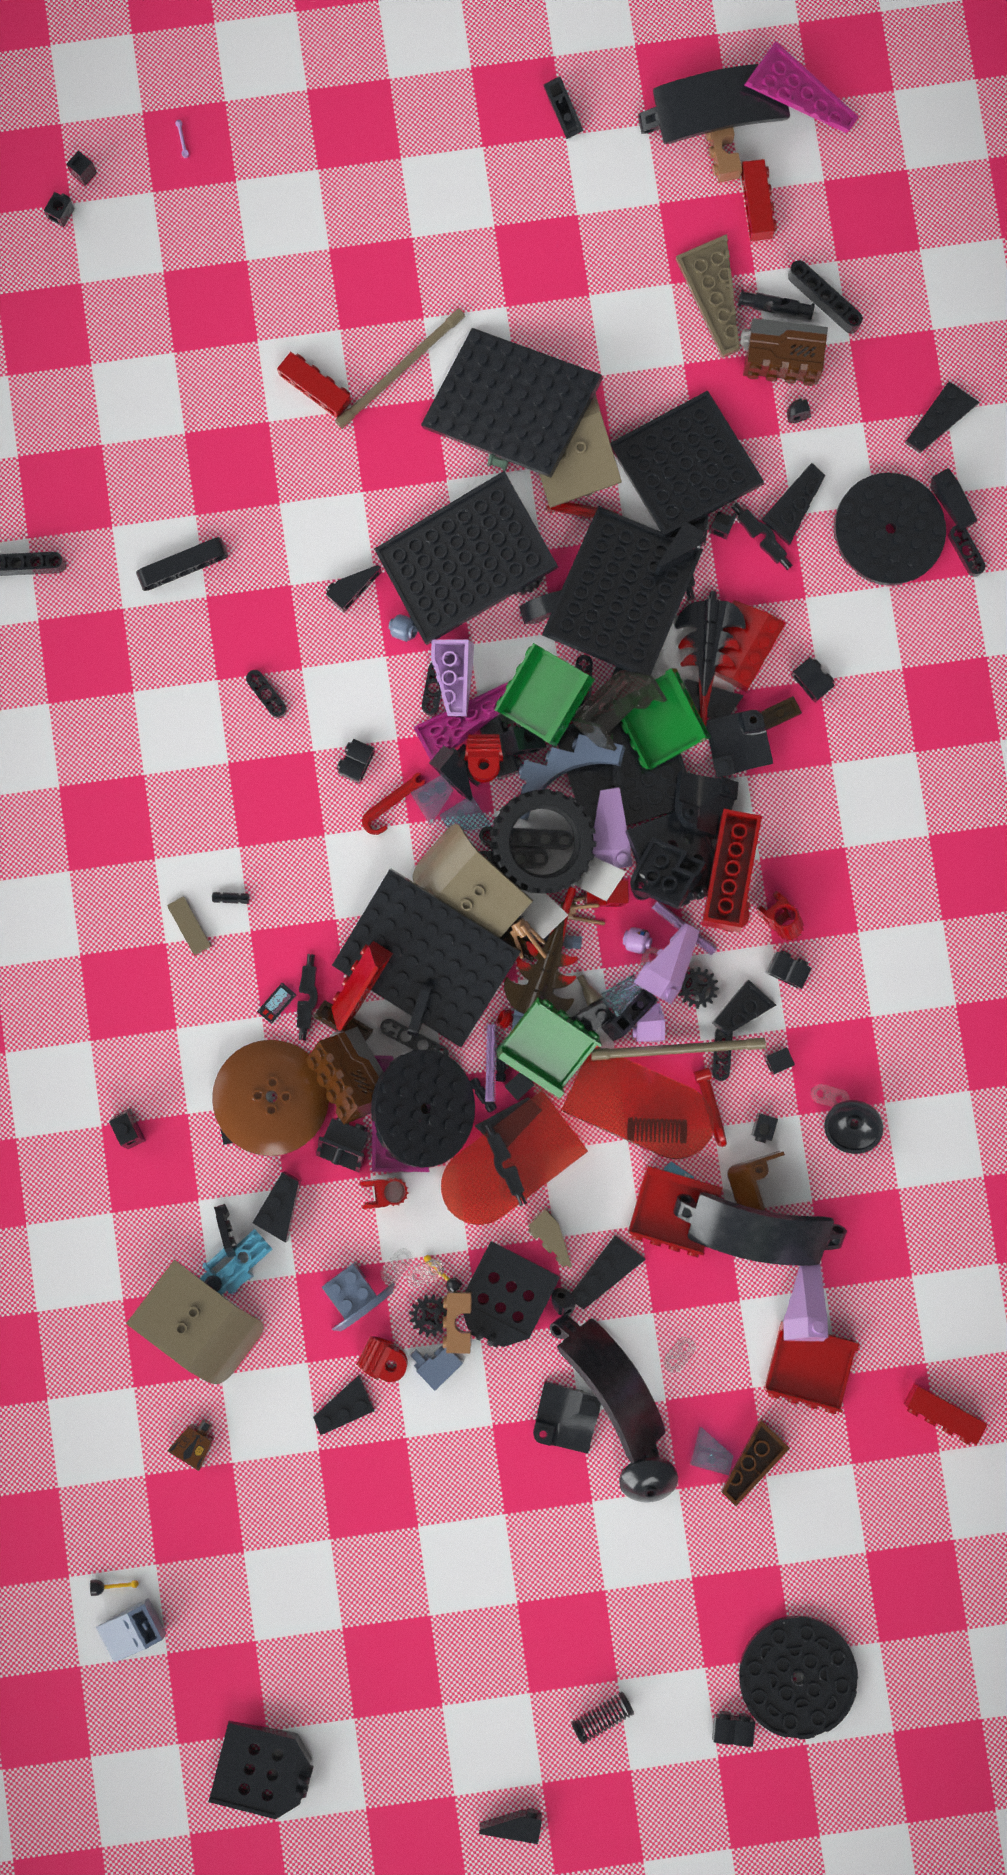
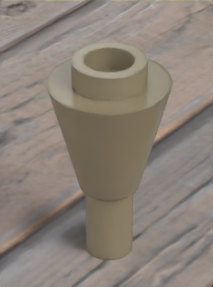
M584 975L577 977L583 988L582 991L587 1006L604 999L600 993L589 985Z

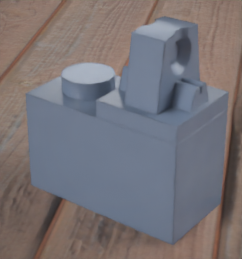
M442 1345L433 1353L435 1355L434 1358L427 1353L423 1356L415 1349L410 1356L416 1362L414 1365L416 1372L434 1391L464 1362L456 1353H446V1348H443Z

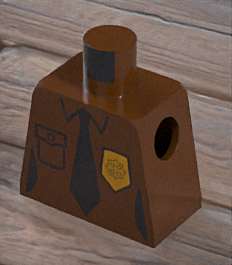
M202 1419L198 1427L190 1424L168 1449V1452L199 1471L204 1465L214 1440L211 1435L207 1434L212 1427V1423Z

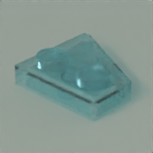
M440 775L411 792L412 797L429 825L434 822L452 794L453 789Z
M466 798L440 814L447 828L453 824L460 825L463 830L491 827V824L474 798L471 801Z
M634 974L601 994L617 1017L643 990L642 987L634 983L636 979Z
M699 1427L690 1464L729 1475L734 1456L706 1432L704 1428Z

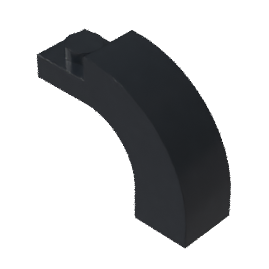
M561 590L539 596L519 606L524 624H537L549 618Z

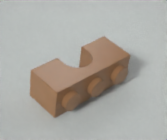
M733 128L705 134L706 141L710 142L709 156L710 159L713 158L714 160L712 166L713 174L717 176L718 183L740 179L742 167L739 153H727L722 148L725 145L733 144L735 135Z
M448 1291L447 1296L443 1298V1308H447V1316H443V1328H447V1336H443V1348H446V1353L470 1354L471 1331L460 1330L456 1325V1318L460 1314L472 1312V1292Z

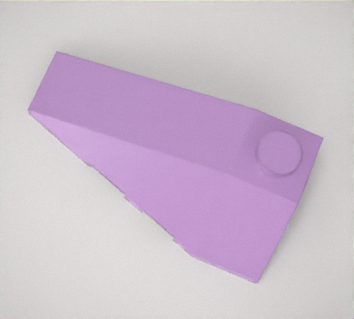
M432 640L431 660L436 671V678L440 685L441 695L448 716L467 717L474 657V643L470 640Z
M620 788L600 790L596 819L593 826L596 831L593 834L596 847H593L592 854H595L594 857L617 868L633 866L630 844L625 832L627 826Z
M685 923L670 939V944L664 950L660 949L657 952L658 956L652 962L648 961L643 966L634 983L658 998L672 1004L682 988L700 930Z
M656 1003L641 1017L636 1026L632 1027V1038H636V1042H661L665 1040L664 1014H662L661 1003Z
M820 1264L799 1266L787 1312L783 1320L784 1340L824 1341L828 1338L827 1312Z

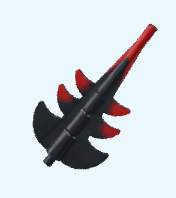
M716 591L709 592V599L696 601L685 607L679 614L675 624L676 629L683 627L697 628V631L689 633L681 640L678 648L679 650L684 648L698 649V652L686 656L680 665L681 667L698 666L700 716L705 726L716 666H735L731 658L719 652V650L722 648L740 649L733 635L723 630L727 627L746 629V622L740 609L733 603L716 599Z

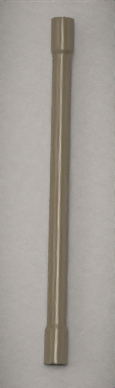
M459 308L455 310L420 345L353 406L343 412L335 420L336 424L341 429L349 424L362 409L450 329L466 317L463 311Z
M764 1037L733 1041L613 1049L599 1048L591 1052V1058L593 1061L623 1057L744 1049L758 1050L766 1049V1041Z

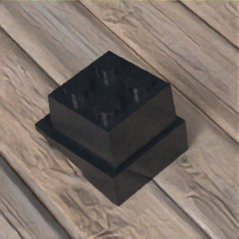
M338 1117L337 1119L332 1118L324 1137L320 1136L318 1139L316 1156L359 1173L366 1157L364 1151L371 1132L367 1131L368 1127L356 1123L355 1126L349 1123L343 1124Z

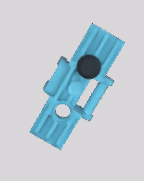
M256 1229L237 1244V1247L234 1248L236 1256L218 1273L212 1268L227 1256L224 1248L209 1262L203 1263L202 1266L207 1272L200 1279L221 1295L226 1291L234 1295L244 1282L251 1280L254 1275L249 1270L272 1250V1247ZM240 1252L248 1254L249 1259L246 1263L240 1260Z

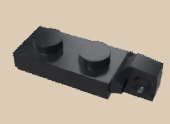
M225 1204L215 1206L216 1220L224 1250L229 1258L236 1256L234 1248L237 1247L235 1237H231L230 1234L233 1231L230 1220H227L230 1213Z

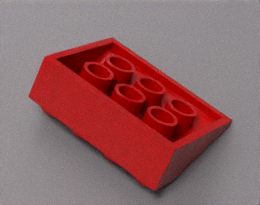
M734 600L732 603L740 609L744 616L746 629L727 627L723 630L733 635L740 649L722 648L719 650V652L728 655L735 666H716L715 676L747 692L786 622L770 613Z
M374 941L369 946L367 944L364 946L360 953L362 958L360 961L356 960L351 967L353 973L350 977L347 975L341 984L344 988L341 992L338 991L332 999L335 1003L331 1009L339 1031L356 1016L393 953Z

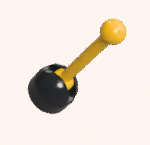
M430 1255L424 1256V1261L430 1263L447 1281L446 1287L448 1291H457L463 1285L459 1279L449 1278L431 1260Z
M90 1580L91 1597L99 1596L103 1593L104 1589L137 1588L139 1583L137 1580H133L130 1583L104 1585L100 1580Z

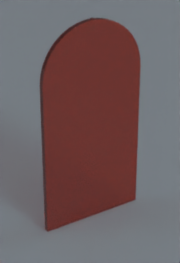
M591 1053L583 1062L561 1109L564 1113L669 1159H684L699 1153L712 1138L714 1129V1115L711 1106L704 1096L695 1089L626 1058L592 1061Z
M543 1090L494 1126L496 1134H500L511 1154V1158L504 1161L502 1166L504 1168L516 1166L520 1181L525 1190L523 1192L525 1199L588 1152L578 1138V1135L574 1133ZM487 1132L452 1158L446 1166L441 1179V1193L447 1210L461 1221L474 1225L495 1222L519 1205L516 1196H512L505 1179L495 1169L494 1154L487 1140L489 1137Z

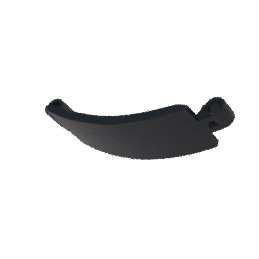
M758 64L709 71L655 87L653 89V96L656 107L639 113L638 120L641 134H649L660 129L663 143L671 144L723 129L788 120L790 118L789 106L744 85L758 66Z
M704 1192L699 1194L697 1204L690 1195L679 1194L673 1210L675 1216L691 1223L688 1239L728 1255L762 1263L798 1266L818 1265L821 1262L824 1250L842 1247L847 1233L843 1226L834 1224V1219L830 1217L773 1213L737 1204Z
M561 1315L550 1324L552 1335L556 1338L564 1339L557 1345V1349L582 1377L603 1406L629 1461L635 1463L638 1459L660 1458L656 1442L666 1433L656 1403L637 1368L617 1342L594 1319L591 1318L580 1326L571 1317Z

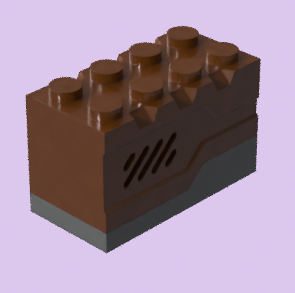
M752 318L750 328L743 329L741 333L740 344L746 350L743 376H747L749 379H758L759 376L766 377L767 381L771 382L777 381V378L784 379L785 383L788 384L803 381V384L806 386L817 385L824 367L828 327Z
M358 1027L345 1032L344 1030H338L331 1034L329 1038L320 1040L306 1060L309 1068L317 1072L319 1085L326 1088L328 1101L336 1105L338 1118L341 1119L343 1124H347L371 1114L373 1091L383 1070Z

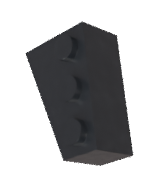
M285 1171L282 1172L252 1223L283 1242H288L301 1181Z

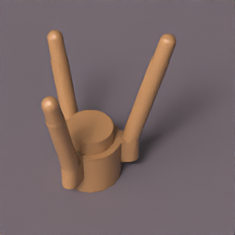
M584 896L573 898L568 920L605 925L603 921L573 916V914H577V909L599 907V904L576 905L574 902L584 900Z
M522 918L511 925L513 930L510 931V934L514 939L516 947L521 950L519 955L521 959L524 956L517 936L523 938L526 935L543 958H547V955L531 933L544 946L546 942L530 926L528 921Z

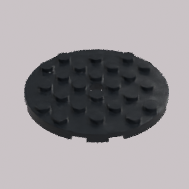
M879 473L860 480L844 495L834 517V539L837 541L842 559L857 572V575L880 585H902L903 583L918 579L936 563L945 544L946 522L938 500L922 483L903 474ZM891 524L895 532L888 533L886 531V525Z
M413 1050L391 1061L385 1072L380 1074L372 1095L371 1116L377 1130V1138L381 1145L391 1153L393 1158L409 1166L434 1167L453 1158L466 1143L475 1117L473 1089L460 1065L449 1056L434 1050ZM423 1103L426 1104L428 1109L425 1113L421 1111Z
M787 1616L776 1619L763 1626L754 1634L742 1654L739 1666V1685L743 1700L756 1721L776 1735L785 1738L810 1739L824 1732H829L847 1716L857 1694L858 1670L850 1647L834 1628L818 1619L807 1616ZM794 1673H803V1680L795 1682L793 1680Z

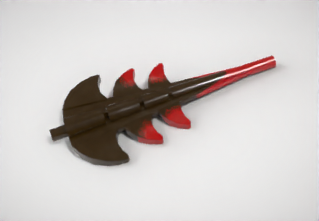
M573 887L568 888L562 906L563 911L568 916L551 931L545 946L541 947L547 958H543L536 947L527 941V949L538 960L537 963L528 964L520 958L516 960L520 973L528 980V983L520 985L514 983L508 977L505 978L504 991L506 998L511 1006L522 1014L527 1012L537 997L542 1000H549L558 1011L562 1009L567 1012L574 1003V998H560L553 993L554 989L565 988L577 978L575 975L566 976L558 972V967H567L579 960L578 957L567 956L561 953L570 907L576 889Z

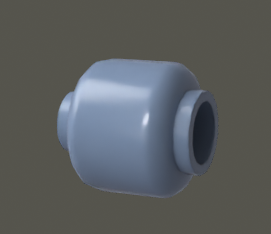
M399 614L389 622L388 627L391 636L396 639L408 642L417 635L418 630L411 617Z

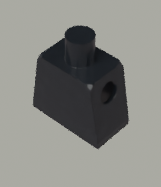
M130 1108L112 1116L109 1120L114 1134L122 1147L130 1149L146 1141Z

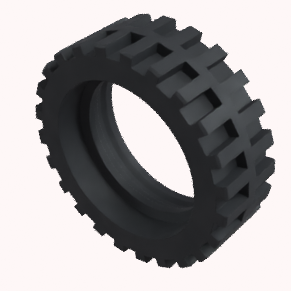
M543 789L520 794L499 810L498 816L494 818L493 829L490 830L489 834L491 836L489 849L492 850V861L521 890L530 893L546 894L571 887V884L581 879V875L590 868L588 866L590 860L594 859L595 854L592 853L593 847H596V841H594L593 834L596 831L595 828L591 827L590 821L592 819L590 815L585 814L583 811L585 808L581 804L578 805L573 797H568L563 792ZM548 809L557 812L567 820L574 834V850L571 858L566 865L551 874L540 875L525 870L515 860L511 851L510 837L514 825L524 814L532 810Z

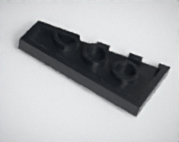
M949 381L908 437L905 444L918 453L923 452L980 402Z
M813 463L809 464L761 519L788 545L791 544L805 513H807L813 498L826 476Z
M599 1000L579 1010V1013L571 1017L569 1016V1018L573 1021H580L588 1031H596L611 1019L614 1014L602 1000Z
M614 1235L571 1292L576 1304L584 1310L646 1259Z

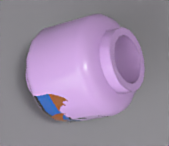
M632 927L625 931L623 945H625L627 951L643 954L646 949L651 948L652 938H649L648 930Z

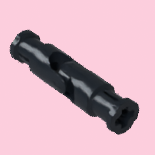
M741 289L738 302L740 307L744 305L753 307L755 310L778 313L795 318L800 316L808 318L810 321L812 320L815 308L814 303L809 305L800 303L799 300L781 298L759 292L756 294L745 292L744 289ZM772 301V307L766 303Z

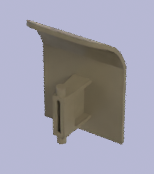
M596 393L552 478L539 473L550 508L583 496H590L594 492L622 483Z
M458 824L451 825L418 862L412 875L414 883L499 937L507 931L533 902L527 894L475 848L462 827Z
M175 1259L126 1323L183 1368L197 1377L217 1385L227 1380L234 1373L258 1341L264 1329V1324L260 1320L234 1305Z

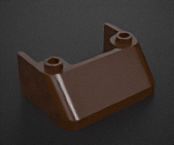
M776 1151L732 1165L728 1169L727 1177L735 1203L766 1211L757 1180L767 1176L769 1172L767 1161L784 1156V1151Z

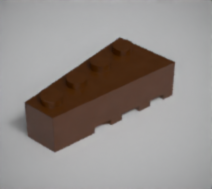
M759 1419L721 1489V1492L735 1506L745 1498L790 1449L761 1419Z

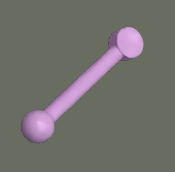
M176 120L175 125L178 127L183 149L181 154L183 158H188L189 152L186 150L182 131L183 123L181 120Z

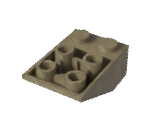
M544 1207L528 1223V1232L535 1239L539 1237L543 1241L542 1246L549 1253L553 1251L557 1255L555 1258L563 1268L566 1265L571 1268L572 1265L559 1223Z

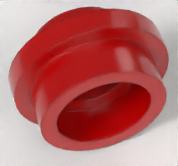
M502 1010L498 1015L497 1024L503 1029L511 1026L513 1022L512 1012L510 1010Z

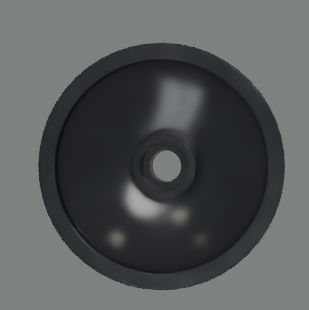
M846 1100L840 1102L830 1109L825 1118L824 1129L828 1140L834 1147L846 1153L861 1154L868 1152L878 1145L883 1135L884 1127L880 1114L871 1105L862 1101ZM856 1119L858 1122L854 1123L852 1120Z
M654 1457L638 1459L635 1463L628 1464L622 1470L619 1484L621 1491L632 1500L645 1503L656 1502L664 1499L675 1490L678 1484V1473L676 1468L664 1459Z

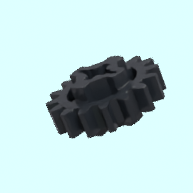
M698 967L696 972H694L691 968L689 969L690 974L686 973L682 988L680 989L682 992L678 996L684 997L682 1003L689 1002L688 1007L695 1004V1008L699 1009L700 1004H702L703 1008H706V1002L712 1004L711 998L718 997L714 993V991L719 990L714 985L718 980H712L714 974L708 975V969L701 972V968ZM697 975L705 977L708 981L700 980ZM690 978L691 985L685 989L686 982ZM695 983H697L698 986L706 985L705 987H703V989L700 990L701 993H699L698 991L690 992V990H692L696 986ZM711 987L710 994L706 998L705 992L707 988ZM688 995L696 996L698 1001L692 1000Z
M426 1294L423 1301L421 1298H418L419 1304H412L415 1311L409 1312L410 1315L414 1316L410 1319V1322H415L413 1329L419 1328V1335L426 1332V1337L430 1333L436 1337L437 1331L443 1334V1321L440 1323L438 1316L442 1311L443 1315L447 1316V1309L443 1308V1303H441L442 1297L436 1300L435 1294L431 1298H428ZM426 1303H435L437 1306L430 1307ZM420 1308L423 1312V1315L418 1320L417 1314ZM428 1311L429 1313H435L434 1320L426 1318ZM424 1325H432L434 1328H425Z

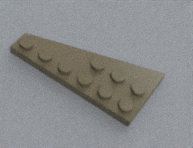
M727 234L676 256L677 264L721 358L738 352L740 349Z

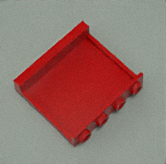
M646 1165L628 1234L632 1235V1239L642 1241L643 1238L648 1239L650 1244L661 1247V1244L669 1245L668 1249L680 1252V1249L688 1251L687 1255L698 1258L699 1254L704 1256L705 1246L688 1239L691 1223L675 1216L673 1213L674 1206L679 1194L690 1195L697 1204L701 1192L719 1197L723 1188Z
M781 1321L764 1390L772 1398L779 1399L782 1396L787 1398L788 1402L798 1404L800 1401L806 1403V1406L812 1409H817L819 1406L825 1408V1412L836 1414V1412L842 1413L841 1406L855 1351H858L860 1344L857 1341L828 1334V1338L824 1341L784 1340L783 1321Z

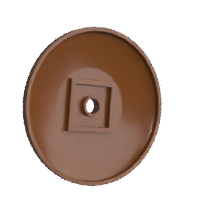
M262 1040L238 1049L225 1061L214 1082L212 1105L217 1123L227 1138L238 1147L250 1153L263 1156H278L299 1149L316 1135L325 1120L329 1101L326 1096V1088L320 1086L317 1081V1072L308 1066L306 1059L309 1053L289 1042ZM268 1092L276 1093L277 1099L275 1102L267 1101L266 1094Z

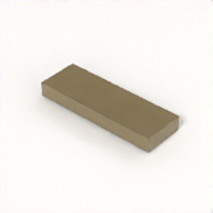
M184 896L167 905L194 956L212 947Z

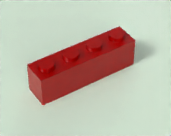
M765 159L744 161L741 166V180L750 242L772 239L774 232L777 231V222L773 220L772 215L774 214V202L770 201L772 186L768 184L767 179L769 178V167L765 165Z
M290 351L277 368L279 376L337 419L351 404L350 392L344 387L339 388L335 385V381L331 377L323 376L316 366L307 364L300 354L297 353L295 355Z
M915 1383L903 1403L908 1407L907 1411L915 1416L921 1414L925 1417L924 1421L933 1426L936 1423L943 1426L942 1431L951 1436L953 1433L959 1435V1440L968 1445L971 1442L977 1445L988 1425Z

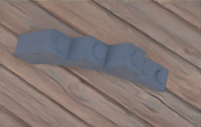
M579 734L578 738H575L572 749H574V753L552 747L551 751H548L545 762H548L547 766L527 760L524 761V764L520 765V779L527 781L522 786L521 794L533 790L546 789L547 786L561 775L582 766L592 764L621 766L625 747ZM530 812L524 814L520 819L528 821Z

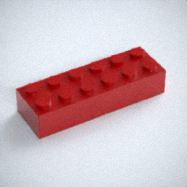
M729 809L723 810L702 926L740 933L762 820L761 815Z

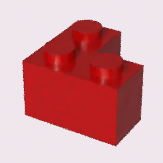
M623 877L607 901L584 890V905L599 904V907H623L629 903L628 880H623Z

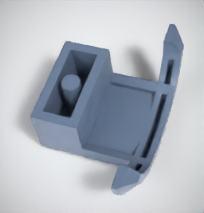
M355 1262L322 1286V1289L345 1319L334 1326L332 1330L343 1331L393 1293L395 1283L393 1282L377 1295Z

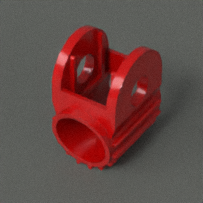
M469 734L465 761H468L471 776L480 783L491 782L499 774L500 761H503L499 734ZM482 762H487L489 767L482 770L479 768V765Z
M775 891L773 896L777 902L769 910H766L761 905L756 908V911L766 924L776 931L782 939H786V941L798 939V936L802 935L801 933L804 931V923L800 913L781 893ZM782 908L784 912L775 919L776 912ZM788 920H794L789 925H783V923H785Z
M387 1177L386 1180L359 1181V1186H374L376 1200L365 1202L362 1205V1209L381 1208L389 1205L399 1206L400 1203H404V1200L407 1199V1194H409L407 1192L408 1187L405 1185L406 1182L396 1177ZM392 1181L399 1182L403 1190L401 1197L396 1201H388L384 1195L386 1185Z
M370 1336L356 1365L376 1380L380 1378L386 1382H396L404 1376L408 1359L404 1351L396 1347L394 1342ZM392 1360L396 1362L397 1366L389 1368L387 1362Z

